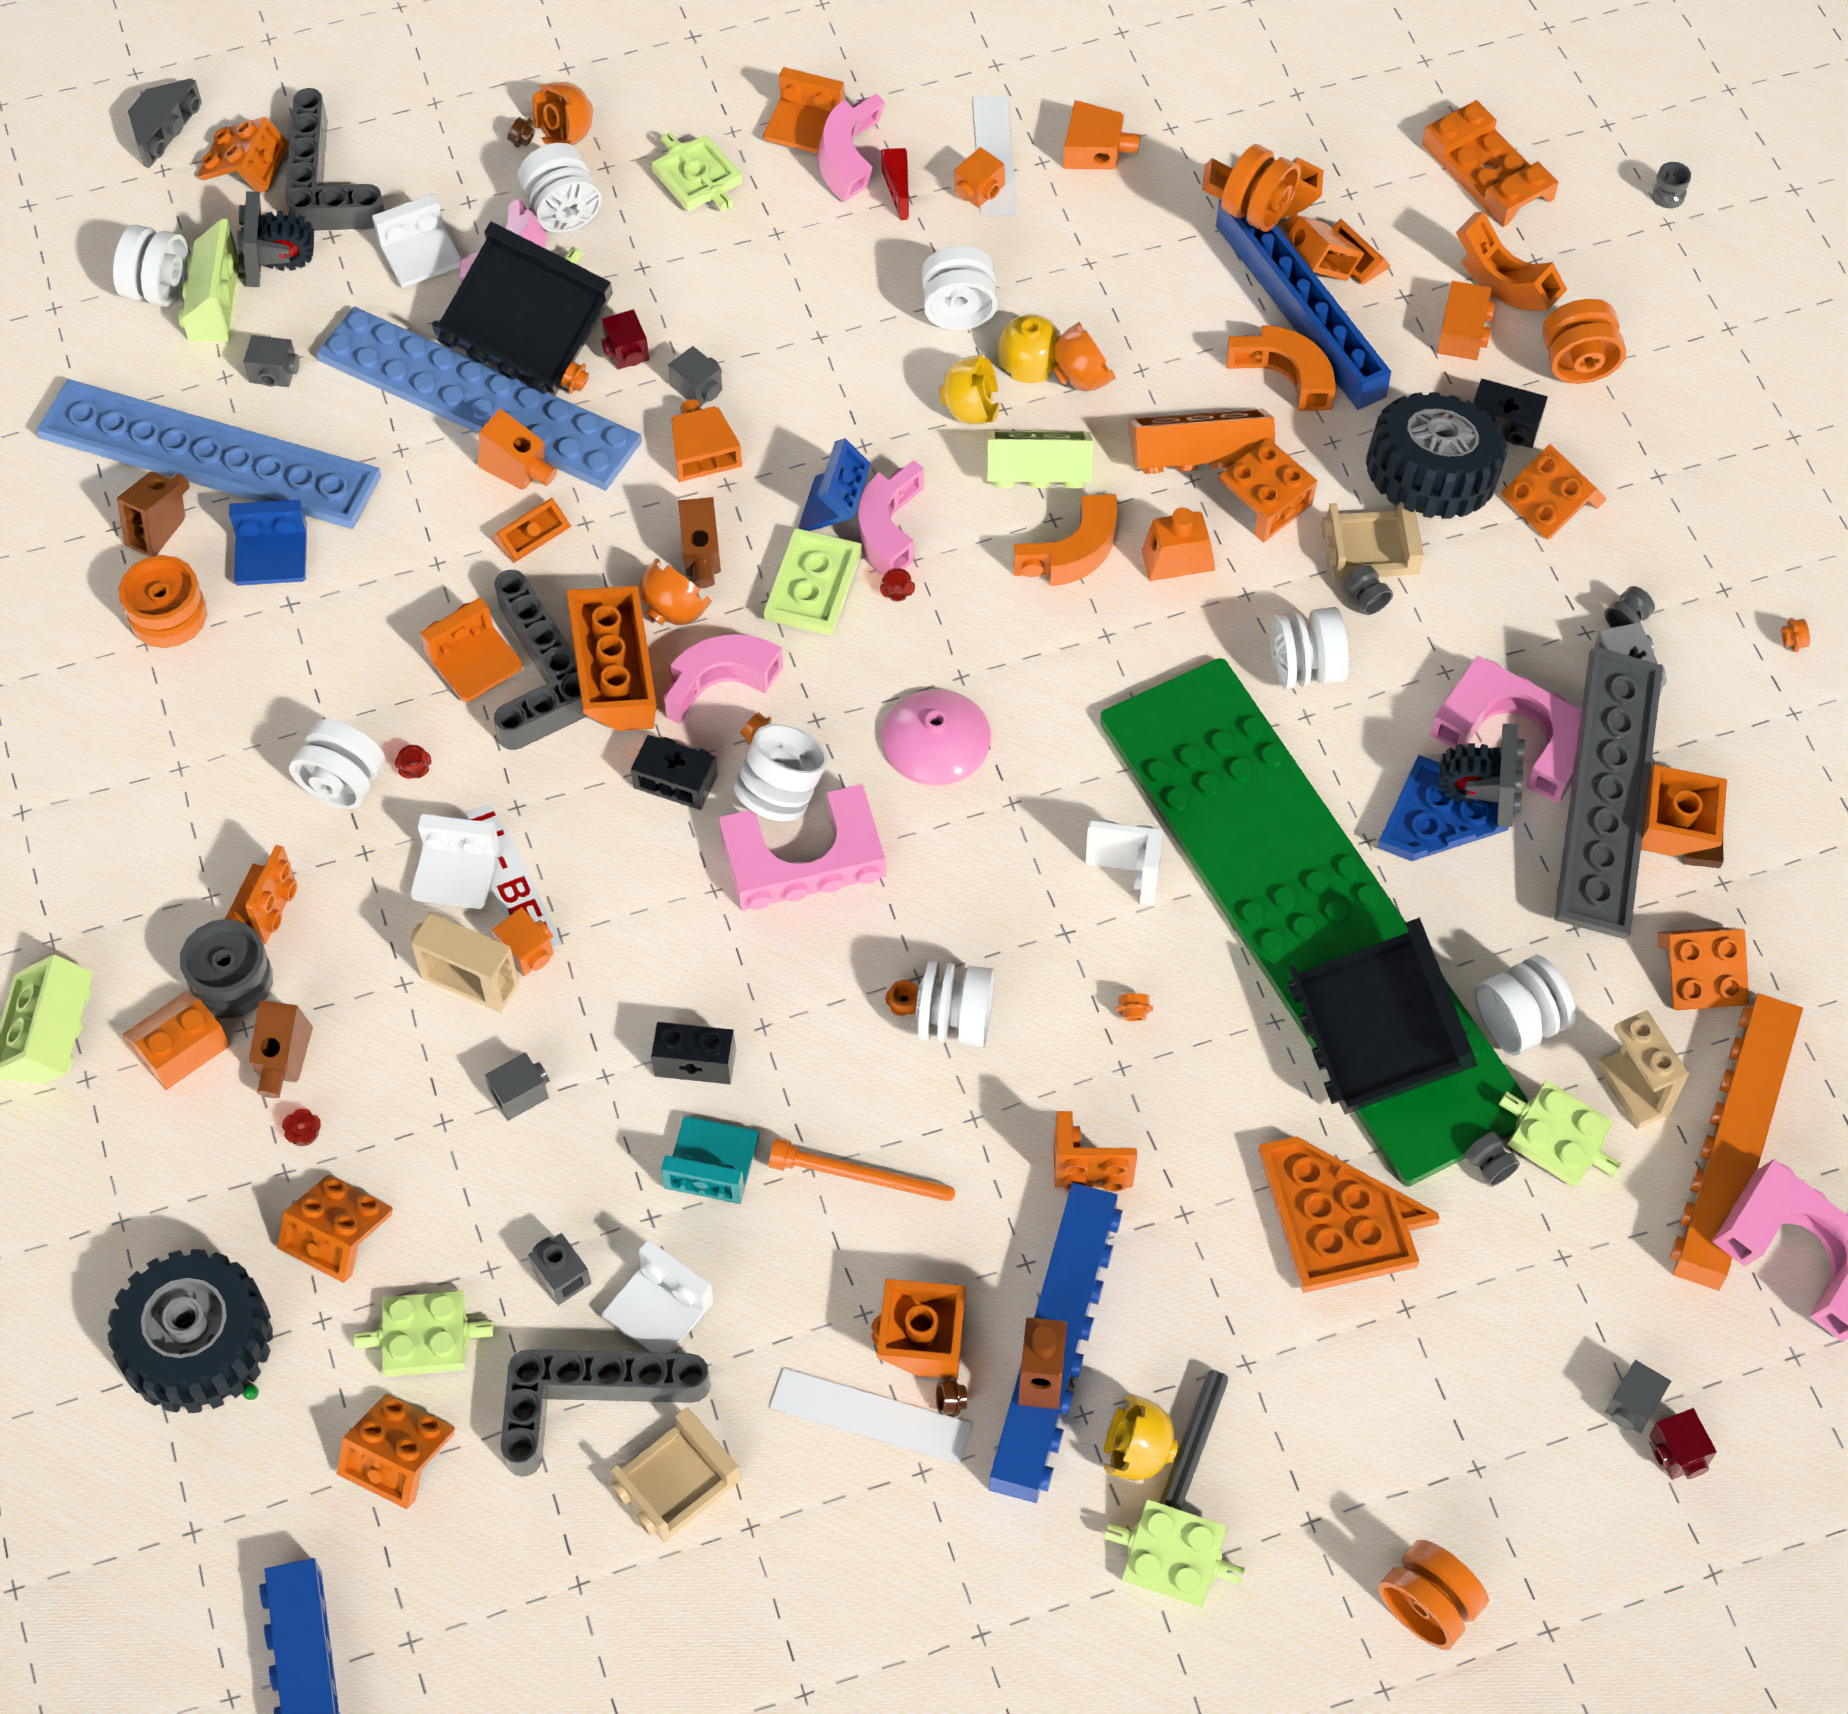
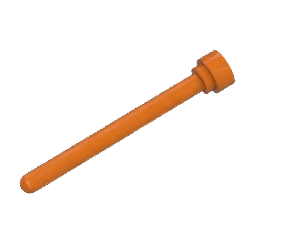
M775 1137L768 1164L769 1168L785 1171L786 1168L793 1169L794 1166L943 1201H951L955 1197V1190L949 1185L799 1151L798 1146L791 1145V1140Z

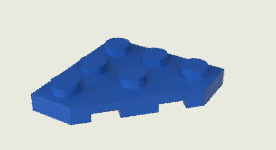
M1418 755L1379 839L1377 848L1409 861H1415L1508 831L1509 827L1497 826L1498 803L1485 801V803L1478 804L1477 800H1472V804L1465 803L1466 799H1461L1458 802L1453 800L1454 795L1449 798L1445 796L1444 791L1441 792L1439 789L1440 762Z

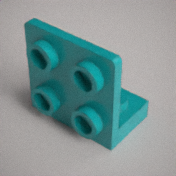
M687 1116L684 1117L673 1155H665L662 1163L661 1173L664 1189L741 1204L759 1139L758 1131Z

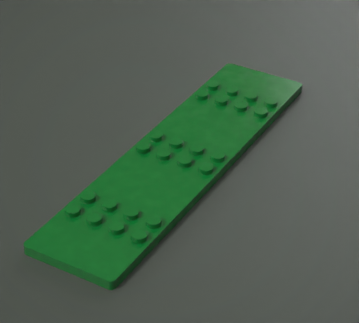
M1217 658L1103 710L1100 715V725L1311 1047L1315 1048L1318 1045L1314 1035L1307 1037L1299 1015L1306 1013L1302 1001L1294 1003L1287 982L1294 980L1289 966L1295 965L1299 974L1408 933L1406 921L1228 662L1223 658ZM1445 978V983L1478 1066L1354 1111L1400 1183L1407 1187L1465 1159V1152L1468 1148L1490 1132H1496L1501 1140L1513 1135L1516 1130L1518 1116L1498 1105L1506 1091L1526 1104L1529 1102Z

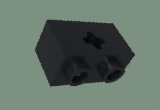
M1481 378L1473 404L1476 405L1479 411H1486L1491 416L1492 422H1497L1507 442L1533 448L1548 396Z
M648 734L631 767L633 788L701 810L718 776L716 756L701 748L692 749L677 744L670 738H658Z
M657 1022L651 1053L655 1077L731 1085L736 1055L734 1029Z

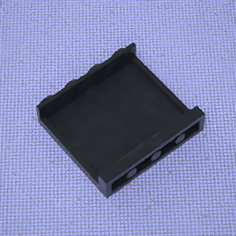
M490 221L484 232L486 241L440 322L434 320L432 323L434 333L437 336L436 339L448 348L454 349L457 346L467 351L466 355L477 363L485 364V362L496 366V370L509 379L514 380L518 377L527 382V387H535L544 395L548 392L556 396L561 387L560 383L565 371L572 361L575 362L613 294L611 282Z
M1420 917L1405 923L1408 933L1299 974L1295 965L1289 966L1294 980L1287 982L1294 1003L1302 1001L1306 1013L1299 1015L1307 1037L1314 1035L1318 1047L1311 1050L1319 1071L1327 1069L1330 1081L1324 1082L1328 1097L1332 1105L1339 1102L1345 1115L1478 1066Z

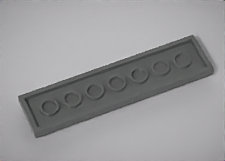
M1596 646L1589 652L1554 920L1625 939L1631 934L1663 665Z

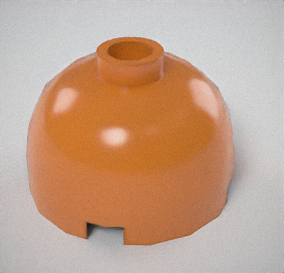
M550 82L540 85L541 90L535 92L532 97V115L535 127L542 128L543 133L547 136L541 139L547 145L552 143L574 145L580 142L588 134L593 116L592 104L585 93L578 86L569 82Z
M1080 322L1067 329L1058 338L1054 347V358L1057 365L1052 369L1063 385L1069 382L1077 390L1086 392L1097 390L1116 378L1112 369L1109 371L1105 364L1106 359L1088 332L1083 330Z
M655 558L645 571L640 583L641 599L649 607L645 613L661 626L665 621L678 626L687 625L697 620L711 604L712 600L706 596L702 601L698 597L700 589L669 565L662 570L659 568L661 560Z

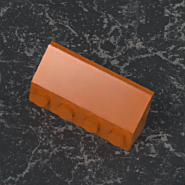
M1264 409L1128 419L1133 462L1138 469H1143L1145 474L1164 472V467L1177 466L1178 471L1198 470V464H1211V467L1214 469L1229 468L1232 466V462H1237L1264 440L1270 439L1275 443L1274 417Z
M638 586L566 590L583 714L616 731L654 729L657 704Z

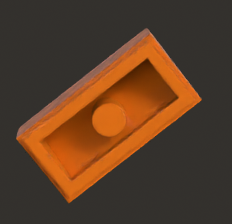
M1341 218L1332 227L1365 253L1351 274L1362 285L1390 267V264Z
M553 497L496 532L491 538L506 556L515 563L569 529L571 525Z

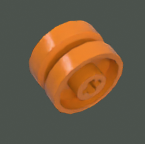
M1253 144L1242 154L1230 173L1222 194V210L1240 219L1247 215L1249 225L1263 232H1268L1279 222L1293 199L1300 180L1301 169L1299 164L1285 157H1279L1275 160L1273 151L1259 144Z
M1599 299L1575 300L1560 306L1549 314L1543 323L1542 335L1545 346L1549 351L1548 358L1551 369L1556 378L1566 383L1575 384L1594 382L1609 376L1624 362L1626 347L1623 336L1619 331L1620 325L1616 311L1611 304Z
M158 555L147 557L132 565L123 575L118 588L120 602L127 615L131 630L140 641L149 646L161 648L178 646L194 638L203 628L207 617L206 602L200 590L197 576L188 563L173 556Z
M1425 1539L1416 1540L1403 1555L1401 1560L1403 1567H1393L1379 1583L1378 1591L1391 1613L1412 1633L1441 1650H1450L1463 1635L1466 1629L1464 1622H1474L1486 1608L1489 1598L1478 1578L1453 1554L1433 1542Z

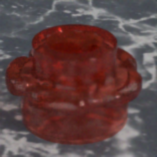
M902 568L888 570L882 578L883 584L880 585L882 595L896 602L905 600L906 596H911L915 590V584L911 582L910 574Z
M408 745L399 751L395 766L399 769L398 772L403 778H421L429 772L428 766L432 763L429 753L422 747ZM414 762L417 763L415 766H411V765H410L411 763H414Z
M297 1109L294 1114L287 1115L283 1120L284 1137L288 1142L297 1146L310 1145L319 1135L321 1121L317 1115H312L310 1110ZM304 1124L305 1126L302 1129H298V1125Z

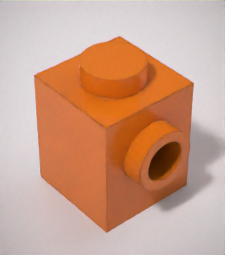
M981 147L954 169L955 192L962 200L969 201L978 208L987 200L995 198L1000 189L1005 185L1004 163Z
M522 907L492 929L496 941L511 947L515 967L523 976L532 970L537 971L544 967L554 954L550 941L553 935L549 928L541 920L535 922Z

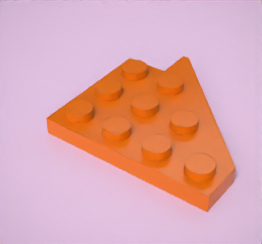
M1297 1136L1259 1144L1258 1153L1302 1293L1418 1267L1419 1258L1409 1231L1437 1225L1440 1217L1436 1211Z

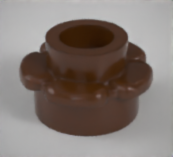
M518 117L510 128L507 140L514 143L516 148H519L521 144L527 147L532 141L536 131L531 127L532 120L528 119L526 121Z
M950 1377L948 1381L937 1383L936 1405L939 1414H950L951 1417H957L961 1409H966L967 1407L966 1387L963 1384L959 1385L955 1377Z

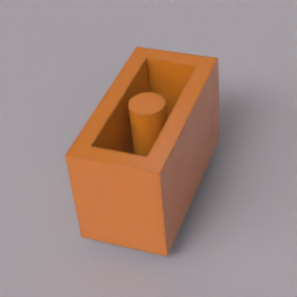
M1458 281L1451 282L1437 354L1477 361L1480 347L1487 348L1491 328L1484 326L1485 321L1492 323L1496 302L1489 301L1492 287Z

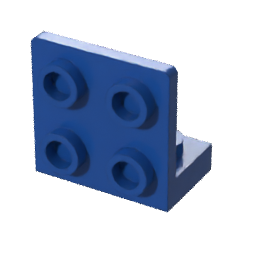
M846 438L834 442L825 473L815 476L798 529L813 531L854 518L871 463Z
M301 500L229 504V517L236 535L235 584L241 586L305 581L307 521Z

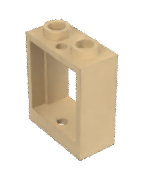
M431 912L425 921L419 923L412 932L410 941L422 979L499 1013L502 1012L519 984L510 946Z

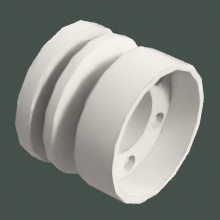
M568 143L544 145L531 152L522 161L518 170V182L543 229L555 233L573 231L587 224L597 214L601 206V193L589 173L581 153L576 147Z
M1330 607L1312 610L1309 616L1308 627H1306L1300 612H1292L1290 621L1284 613L1274 615L1272 620L1271 655L1279 683L1284 690L1294 689L1296 679L1299 686L1308 687L1312 670H1314L1315 676L1321 685L1346 681L1349 671L1348 642L1343 618L1338 608Z
M768 724L760 727L753 737L747 751V758L742 763L740 772L734 781V792L740 802L749 810L764 818L775 821H794L799 819L805 813L809 801L814 794V788L820 781L828 763L827 753L816 739L798 728L784 724Z
M1537 954L1525 959L1522 963L1510 967L1508 974L1502 972L1481 982L1476 986L1474 992L1480 1018L1496 1044L1506 1053L1513 1056L1536 1046L1541 1042L1543 1036L1549 1038L1558 1034L1559 1031L1566 1030L1573 1026L1576 1020L1575 1004L1563 977L1546 958Z
M928 961L925 974L919 984L916 1003L919 1040L930 1041L933 1025L936 1024L938 1025V1042L945 1043L950 1026L957 1027L959 1045L985 1048L992 1009L994 969L968 966L963 982L956 981L955 964L947 963L944 979L942 980L939 979V962Z

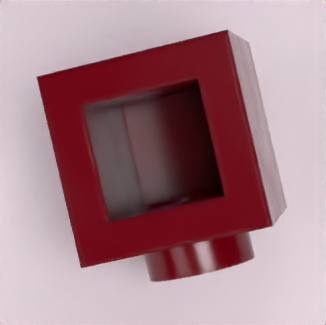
M634 309L602 318L604 338L601 339L603 351L607 359L613 358L617 370L636 366L650 360L647 338Z
M1694 1408L1656 1422L1649 1435L1654 1445L1653 1454L1657 1464L1661 1469L1667 1470L1672 1480L1684 1475L1687 1479H1693L1706 1473L1710 1469L1709 1464L1717 1453Z

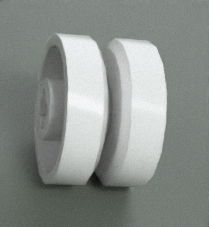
M137 224L130 225L120 238L114 257L113 280L117 293L121 297L137 301L146 299L151 304L164 307L172 306L178 300L183 290V282L187 277L188 246L185 238L181 234L159 231L157 233L151 227Z
M966 245L950 246L936 251L926 259L922 266V284L925 314L930 322L945 329L968 330L983 325L994 316L998 309L995 266L987 253L979 248Z
M330 719L318 720L314 723L304 741L306 746L300 747L289 766L291 776L309 794L327 804L345 809L358 808L371 788L369 782L375 781L386 762L384 752L365 733L348 724Z

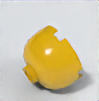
M1028 314L1012 319L1000 332L997 344L996 357L1000 369L1003 371L1004 368L1007 372L1011 373V378L1018 382L1036 383L1049 379V374L1054 372L1052 368L1057 365L1054 358V347L1061 336L1060 331L1050 320L1040 315Z
M983 354L959 359L951 365L945 375L944 385H941L939 388L941 403L944 406L947 405L950 413L958 421L967 424L992 423L998 416L999 402L992 404V392H999L998 383L991 361L988 358L983 359Z
M1132 1394L1124 1399L1131 1402L1127 1409L1118 1408L1113 1416L1104 1444V1453L1109 1454L1112 1452L1111 1465L1103 1463V1466L1109 1475L1136 1481L1149 1479L1159 1473L1166 1463L1170 1464L1176 1456L1178 1441L1174 1439V1427L1169 1415L1158 1404Z

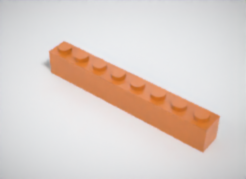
M1760 993L1757 994L1752 1006L1744 1005L1738 1023L1739 1027L1744 1028L1742 1038L1735 1037L1728 1057L1735 1060L1733 1069L1725 1070L1719 1087V1091L1725 1092L1723 1103L1716 1102L1709 1122L1716 1126L1713 1136L1706 1135L1700 1152V1157L1706 1159L1703 1170L1696 1169L1691 1182L1690 1191L1696 1192L1693 1203H1686L1681 1216L1680 1224L1686 1226L1683 1238L1676 1237L1670 1254V1259L1676 1261L1672 1274L1674 1276L1719 1291L1728 1275L1732 1257L1712 1241L1752 1175L1758 1170L1803 1007Z

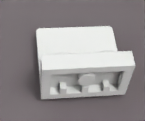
M434 193L372 215L377 241L401 287H407L460 267V260L462 259L443 225L439 202Z
M421 814L418 829L423 847L410 893L411 899L421 902L483 909L500 846L495 824Z
M1110 820L1089 821L1086 864L1136 871L1134 889L1141 890L1140 904L1155 906L1164 830L1154 829L1148 825H1121Z
M648 1239L638 1251L641 1268L602 1312V1316L605 1321L647 1352L672 1353L713 1305L712 1287L709 1282Z

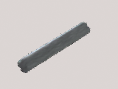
M1210 1370L1206 1375L1160 1499V1504L1178 1510L1182 1509L1228 1384V1376L1224 1373Z

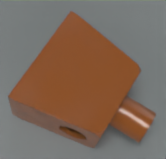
M149 472L117 497L125 546L149 557L156 556L185 518L182 495L190 488V484L184 476L175 473L170 478H167L156 472Z
M713 497L678 500L686 575L693 576V583L698 588L711 587L715 584L714 574L721 572Z
M259 1001L249 1064L260 1076L257 1094L261 1096L280 1098L283 1081L297 1082L299 1080L313 1027L298 1005Z
M1026 1318L1018 1405L1059 1410L1067 1322ZM1042 1378L1048 1380L1050 1384L1036 1385L1031 1380Z

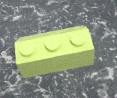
M221 219L194 241L193 253L187 257L189 278L188 281L183 282V298L185 303L184 307L179 308L178 320L180 327L185 328L189 341H229L239 277V256L228 219Z
M988 431L987 481L994 482L995 487L1003 488L1015 487V482H1029V487L1033 488L1050 487V482H1064L1063 487L1083 488L1084 482L1092 483L1093 439L1091 432Z
M53 954L14 974L0 1023V1079L46 1084L66 1075L73 1063V1055L71 1053L74 1041L82 1030L83 1022L80 1019L83 1008L92 993V988L90 987L92 971Z

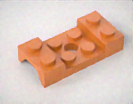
M1475 100L1426 126L1422 145L1504 227L1510 223L1522 206L1536 198L1543 196L1548 202L1554 200L1558 181L1538 161L1530 165L1495 130L1497 120L1478 100ZM1482 165H1492V166H1494L1496 169H1495V170L1490 169V168H1485V169H1484V168H1482L1481 166H1482Z

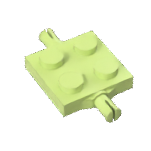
M667 132V135L664 134L661 137V142L669 151L665 156L651 162L652 172L688 212L711 200H714L723 212H726L727 209L730 210L733 206V201L725 192L742 183L740 171L706 134L693 141L680 143L671 132Z
M1546 1079L1535 1097L1527 1104L1508 1091L1501 1098L1498 1105L1518 1116L1516 1130L1507 1145L1572 1187H1575L1581 1181L1586 1170L1592 1165L1605 1171L1611 1177H1614L1622 1163L1602 1152L1604 1138L1614 1121Z
M463 1291L383 1297V1319L379 1330L355 1332L354 1341L356 1349L380 1346L384 1377L466 1370V1350L470 1339L494 1337L493 1320L468 1321L465 1314V1295Z
M1149 1499L1146 1501L1141 1520L1133 1530L1113 1524L1112 1522L1108 1524V1530L1120 1533L1123 1536L1106 1532L1104 1539L1128 1546V1562L1122 1581L1203 1608L1208 1588L1216 1577L1241 1585L1243 1578L1230 1574L1227 1571L1244 1575L1246 1568L1222 1561L1221 1546L1227 1530L1226 1525Z

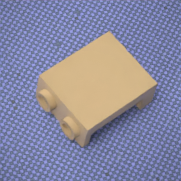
M1400 502L1397 511L1339 514L1337 503L1329 504L1327 516L1322 517L1321 528L1323 538H1329L1330 545L1326 547V561L1328 566H1333L1335 580L1347 579L1354 571L1366 565H1371L1379 574V577L1419 575L1424 554L1416 509L1413 513L1404 509L1405 504Z
M1648 1010L1615 1024L1614 1032L1621 1041L1622 1046L1618 1052L1599 1059L1597 1064L1599 1071L1636 1129L1671 1114L1689 1075Z
M688 1406L674 1416L676 1426L620 1469L616 1464L610 1469L613 1481L610 1489L623 1505L630 1502L639 1512L635 1518L649 1536L656 1533L663 1542L667 1541L741 1481L738 1464Z

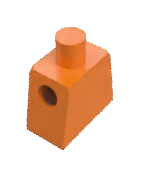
M1074 100L1064 145L1063 168L1112 170L1117 166L1119 152L1138 154L1141 134L1123 132L1124 115L1121 112Z
M1293 214L1284 223V230L1288 233L1286 238L1314 273L1347 281L1365 254L1324 222Z
M695 399L683 402L680 406L682 414L671 418L678 481L682 482L742 467L740 443L720 409L715 406L702 409L700 402Z
M499 408L479 431L478 467L520 490L526 489L533 479L547 487L555 478L557 469L544 461L545 443L543 440Z
M1178 508L1173 512L1172 516L1156 518L1152 521L1142 548V556L1149 581L1215 571L1211 541L1203 513L1199 511L1192 512L1188 508Z

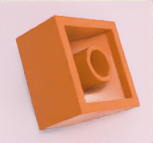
M1654 764L1650 771L1641 850L1677 856L1720 847L1723 841L1727 779Z
M188 991L183 992L122 1034L127 1043L165 1090L230 1046L220 1023L202 1001Z
M885 1279L877 1358L916 1376L942 1379L955 1377L958 1380L966 1306V1286Z

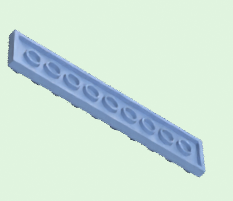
M355 306L317 351L320 362L476 433H479L500 408L543 440L545 443V462L560 471L605 491L642 443L640 433L548 392L544 395L535 387H527V383L516 378L514 380L509 379L492 367L477 363L465 355Z
M71 379L66 380L36 430L39 438L170 477L178 473L184 476L188 482L253 501L265 502L300 499L305 516L350 529L355 527L381 478L378 467Z

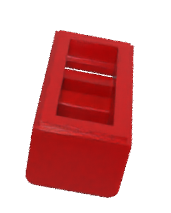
M906 148L882 149V174L900 219L908 220Z

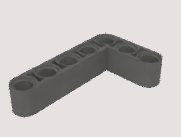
M305 88L298 91L294 95L285 197L288 211L294 212L295 218L299 215L305 217V222L310 221L314 231L375 228L372 215L385 211L381 191L377 186L372 184L323 185L328 120L322 94L314 88Z
M506 570L498 574L494 583L500 610L546 682V685L503 704L494 713V723L499 743L506 749L517 750L584 719L587 715L583 714L581 696L572 697L580 695L574 653L526 577L520 571ZM512 725H517L516 727H513V728H507V727L512 726Z
M522 1350L516 1353L511 1358L508 1366L501 1436V1452L507 1468L514 1475L525 1477L535 1473L541 1466L548 1399L699 1402L708 1395L711 1387L708 1365L702 1357L691 1353ZM527 1369L538 1370V1374L532 1379L524 1380L519 1378L521 1373ZM567 1370H577L579 1372L578 1376L573 1380L565 1381L560 1379V1376ZM607 1371H617L620 1373L618 1378L611 1382H605L600 1379ZM648 1372H657L661 1375L658 1380L652 1383H646L641 1380L643 1375ZM688 1373H698L701 1375L699 1381L692 1384L681 1381ZM530 1407L535 1409L532 1416L526 1419L516 1417L517 1412L522 1408ZM527 1446L531 1448V1452L524 1458L512 1457V1453L519 1447Z

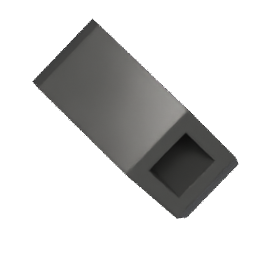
M190 78L145 89L128 110L137 146L145 167L150 168L157 158L164 154L166 147L175 136L181 133L183 126L191 116L200 109L202 101L196 80Z

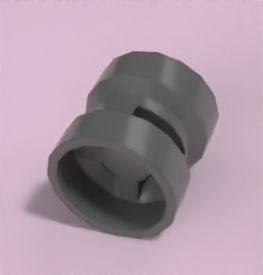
M1667 162L1660 167L1657 174V182L1652 192V198L1656 204L1670 209L1683 204L1687 193L1686 189L1691 180L1689 168L1679 162Z
M1371 565L1357 569L1344 583V588L1349 595L1359 600L1358 606L1365 615L1379 612L1393 598L1392 590L1386 583L1379 581V574Z
M1630 586L1620 595V601H1615L1605 610V619L1611 628L1639 623L1648 619L1654 613L1655 604L1646 591L1636 586Z
M1496 1132L1484 1135L1465 1152V1157L1469 1162L1481 1169V1177L1489 1187H1494L1505 1181L1520 1166V1162L1516 1157L1503 1149V1141Z

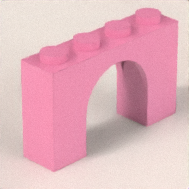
M1477 655L1436 714L1430 736L1456 749V745L1460 744L1466 748L1482 723L1492 716L1513 713L1533 720L1545 733L1548 745L1533 766L1527 787L1559 804L1572 785L1582 709L1567 702L1560 695L1551 694L1534 685L1529 679L1519 677L1503 669L1498 663Z
M863 784L827 792L828 813L836 840L832 848L823 857L809 863H789L774 856L766 847L757 815L751 810L719 817L721 839L741 910L750 908L755 910L762 909L771 903L784 900L797 901L809 894L822 891L835 892L843 886L856 883L869 884L879 878L886 877L885 856Z
M1773 1159L1754 1172L1712 1242L1745 1267L1764 1255L1779 1228L1784 1223L1802 1226L1815 1234L1823 1243L1829 1255L1831 1276L1826 1289L1809 1317L1842 1342L1848 1339V1214L1842 1212L1829 1202L1822 1192L1811 1188L1795 1176L1789 1167Z

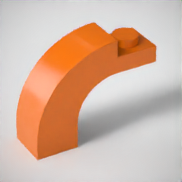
M1299 157L1293 160V162L1300 166V180L1293 199L1282 218L1305 210L1322 196L1324 170ZM1211 158L1204 166L1202 190L1222 199L1226 182L1233 168Z
M1484 211L1474 212L1457 230L1456 234L1467 253L1461 262L1468 273L1480 286L1492 287L1491 295L1508 305L1528 311L1549 310L1566 292L1567 288L1553 262L1532 264L1512 255L1499 240Z
M1267 325L1261 326L1260 336L1242 335L1228 337L1227 369L1266 368L1278 371L1293 383L1297 394L1298 411L1332 410L1336 391L1334 371L1328 357L1313 341L1295 331Z
M1116 494L1081 496L1080 526L1071 536L1064 540L1051 543L1014 544V576L1036 577L1039 575H1049L1050 586H1057L1077 581L1095 571L1108 557L1114 544L1117 521Z

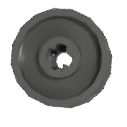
M231 919L211 921L197 928L186 939L180 952V968L191 994L199 998L212 1015L222 1018L242 1016L255 1010L259 1005V1001H264L268 997L273 985V969L258 933L246 923Z

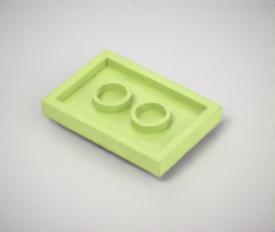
M795 528L764 609V620L832 636L862 554V543Z

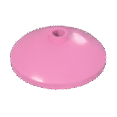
M924 690L905 697L891 709L883 724L882 746L889 763L904 777L921 784L946 785L965 779L982 765L990 748V726L983 711L969 698L949 690ZM932 722H940V723H942V724H940V725H938V726H935V725H932L931 723H932Z

